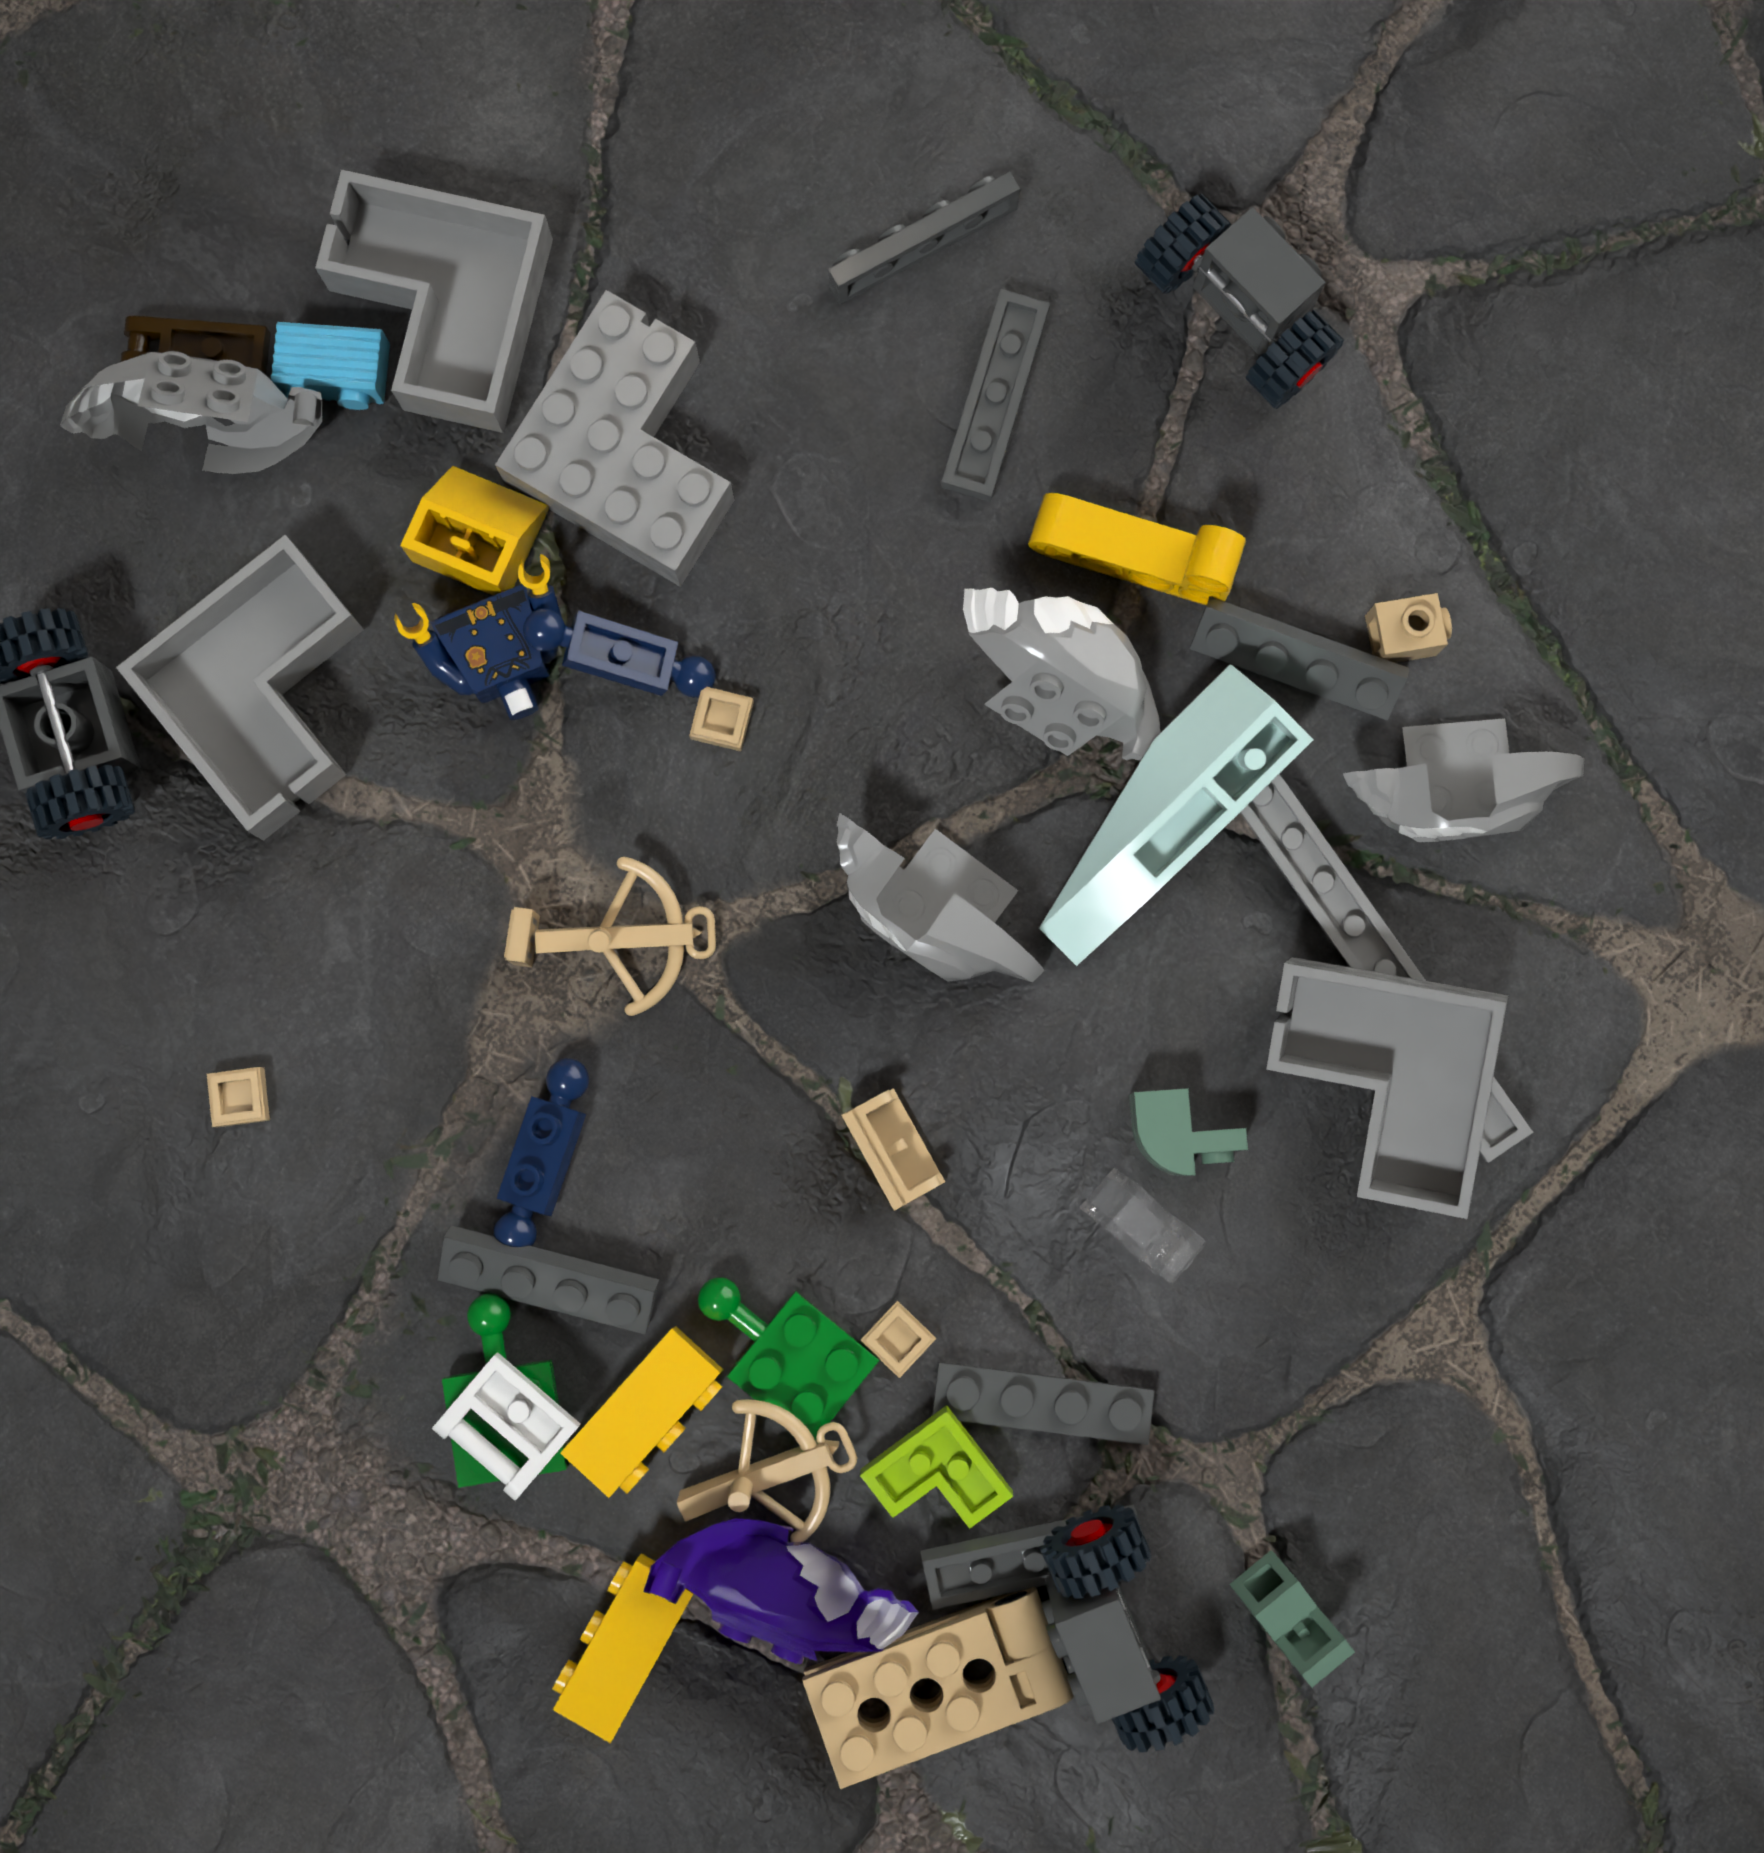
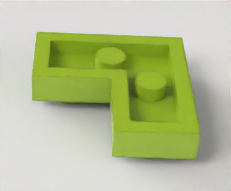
M947 1405L860 1469V1477L892 1518L937 1486L970 1529L1013 1497L1011 1487Z

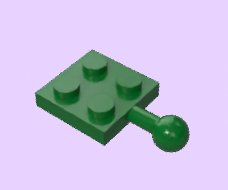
M712 1278L705 1282L699 1291L698 1305L706 1317L716 1321L728 1320L754 1341L729 1371L727 1378L754 1400L775 1404L792 1413L808 1428L815 1440L817 1439L816 1435L819 1428L831 1422L879 1362L878 1357L796 1290L768 1324L741 1303V1294L738 1287L727 1278Z
M484 1294L472 1301L467 1311V1321L470 1328L481 1336L485 1365L497 1352L507 1360L503 1331L509 1325L511 1312L507 1302L495 1294ZM552 1359L513 1365L559 1405ZM480 1371L446 1376L442 1379L446 1411ZM470 1409L463 1419L519 1468H522L529 1460L526 1455L475 1411ZM451 1439L458 1488L500 1481ZM565 1443L539 1474L564 1471L569 1467L568 1460L560 1454L566 1447Z

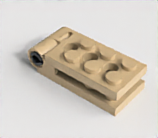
M1037 1588L1003 1594L906 1630L901 1637L885 1647L882 1652H847L804 1668L805 1676H803L802 1681L840 1789L1053 1710L1074 1698L1062 1657L1058 1658L1046 1628L1048 1622ZM973 1659H985L993 1665L990 1674L982 1680L969 1679L964 1675L963 1669ZM923 1678L933 1679L941 1686L939 1693L935 1697L926 1700L916 1697L912 1693L911 1688L915 1682ZM869 1698H879L889 1706V1710L884 1716L871 1719L862 1714L859 1706Z

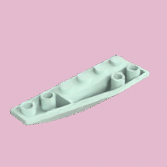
M1229 664L1152 741L1039 929L1077 966L1198 854L1313 739L1274 699Z

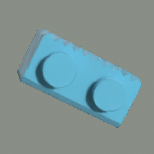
M277 322L271 381L285 397L288 398L291 387H301L321 392L322 399L328 401L336 400L338 405L348 409L365 410L369 408L371 403L384 404L390 343L382 329Z

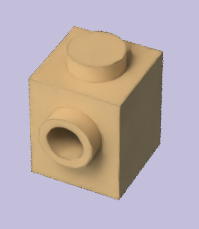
M1438 593L1375 603L1365 615L1372 654L1394 663L1437 656L1448 645L1447 639H1450L1452 635L1450 614L1446 607H1440Z

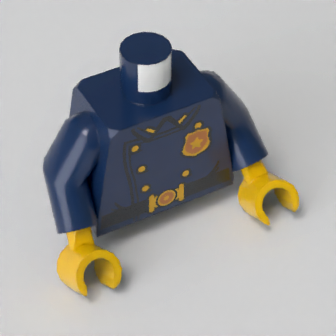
M540 554V561L544 572L541 575L531 576L527 574L524 569L523 559H521L518 564V578L522 583L521 585L431 621L434 631L427 630L429 620L424 609L419 604L412 603L414 609L420 615V621L414 627L403 626L397 614L394 615V621L399 633L408 639H414L412 645L432 676L460 695L475 694L481 703L501 697L510 720L522 719L539 709L530 685L550 675L548 663L558 653V647L551 651H538L532 648L525 640L523 634L524 622L535 610L550 609L561 616L554 588L547 584L550 578V562L542 554Z

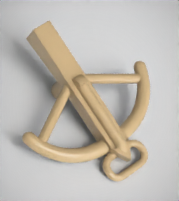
M620 857L617 860L618 868L628 872L599 927L539 929L535 931L536 953L592 950L598 953L603 952L634 999V1002L625 1006V1013L629 1016H634L656 1005L670 991L681 970L684 945H686L688 954L695 959H706L713 955L716 949L715 918L711 910L699 906L691 908L686 913L683 922L679 902L665 879L654 869L640 861L628 857ZM637 876H639L656 891L661 899L667 923L612 926ZM698 914L704 915L707 919L708 948L705 951H697L693 945V938L702 933V931L694 928L692 925L693 917ZM668 946V959L661 978L646 995H643L614 949Z
M736 1400L732 1404V1410L736 1414H745L738 1469L680 1490L677 1505L686 1522L727 1504L733 1511L743 1512L749 1507L752 1497L796 1529L790 1536V1542L798 1546L816 1531L826 1514L830 1500V1478L827 1467L829 1466L836 1473H846L852 1470L857 1463L854 1447L846 1429L839 1423L830 1422L821 1426L817 1431V1440H815L808 1428L796 1416L784 1408L760 1400ZM756 1415L767 1417L782 1425L794 1436L800 1446L750 1464ZM836 1431L840 1435L849 1456V1461L846 1464L838 1465L834 1461L832 1454L839 1447V1441L825 1440L824 1436L827 1432ZM812 1472L815 1484V1497L811 1512L805 1522L762 1491Z

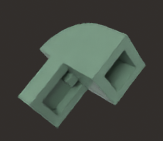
M1188 1088L1129 1094L1131 1125L1136 1145L1142 1155L1161 1171L1177 1176H1195L1194 1154H1201L1202 1164L1235 1162L1234 1151L1248 1150L1246 1128L1192 1132Z
M1272 1550L1229 1584L1311 1688L1355 1653L1347 1640L1317 1607L1300 1582Z

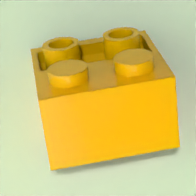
M452 466L422 497L400 546L412 562L494 596L514 588L518 579L519 561L523 559L525 563L549 510V506Z

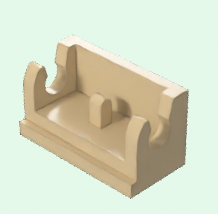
M894 1088L877 1095L842 1115L894 1211L945 1183L943 1176Z

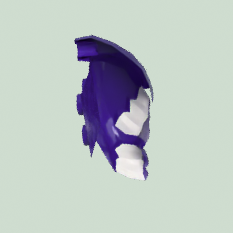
M731 1519L714 1524L678 1541L651 1565L643 1591L648 1594L661 1596L669 1602L676 1604L685 1588L701 1598L712 1610V1620L721 1623L718 1629L721 1634L743 1643H750L752 1636L773 1644L771 1649L773 1654L797 1664H802L805 1657L817 1661L815 1651L882 1652L885 1647L906 1632L918 1614L916 1608L909 1601H898L890 1590L876 1588L864 1591L845 1563L825 1553L813 1544L801 1543L795 1546L793 1542H787L788 1531H793V1528L762 1520Z

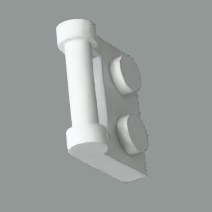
M497 1352L443 1414L432 1430L444 1440L447 1436L453 1439L504 1483L506 1487L503 1491L516 1501L580 1426V1423ZM470 1409L475 1411L529 1458L522 1468H519L463 1419Z

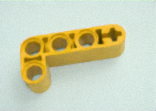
M1046 493L1043 495L1028 545L1034 551L1047 557L1206 605L1209 597L1224 602L1231 592L1246 538L1236 531L1216 525H1203L1199 528L1197 535L1067 495Z

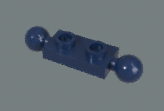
M538 609L526 618L523 625L524 638L532 648L538 651H551L558 646L566 648L562 666L662 696L668 690L670 680L675 682L677 689L682 694L692 698H698L701 690L706 687L713 688L715 684V670L712 664L705 658L689 656L681 661L674 660L678 646L677 641L588 613L577 611L573 617L571 627L565 625L562 617L555 611Z
M565 1058L558 1060L549 1068L546 1076V1084L551 1093L549 1102L531 1096L496 1198L514 1204L511 1212L503 1215L494 1227L493 1236L504 1245L510 1247L533 1246L537 1237V1229L532 1220L533 1213L537 1212L552 1217L586 1117L584 1113L569 1109L572 1100L581 1097L589 1085L587 1069L581 1062L575 1059Z

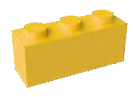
M677 1326L673 1327L560 1454L608 1498L619 1487L628 1494L649 1470L642 1463L644 1458L655 1446L662 1452H665L686 1429L678 1421L692 1405L702 1411L720 1391L722 1386L715 1379L724 1369Z
M642 1553L636 1559L633 1566L623 1561L607 1591L616 1596L606 1615L596 1610L580 1638L582 1642L588 1644L580 1662L577 1664L569 1659L552 1690L561 1694L553 1708L555 1712L609 1743L612 1742L694 1594L685 1588L677 1603L674 1604L661 1596L643 1592L651 1565L656 1561Z

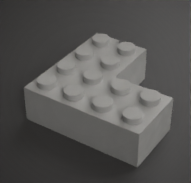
M341 169L330 210V215L336 225H326L315 266L321 279L331 292L412 310L391 389L403 411L504 433L553 242L545 215ZM345 239H350L349 245L346 243Z
M605 290L495 464L504 483L527 497L547 504L549 510L680 587L734 502L731 482L654 438L700 364L696 342L656 318L650 326L647 314L644 311Z
M286 535L282 536L116 667L244 828L263 841L300 812V809L295 804L296 801L301 798L310 804L346 776L345 772L282 695L364 629Z
M1291 957L1284 963L1276 1011L1288 1013L1293 1008L1292 1016L1282 1014L1274 1022L1266 1070L1375 1090L1357 1197L1467 1219L1508 995Z

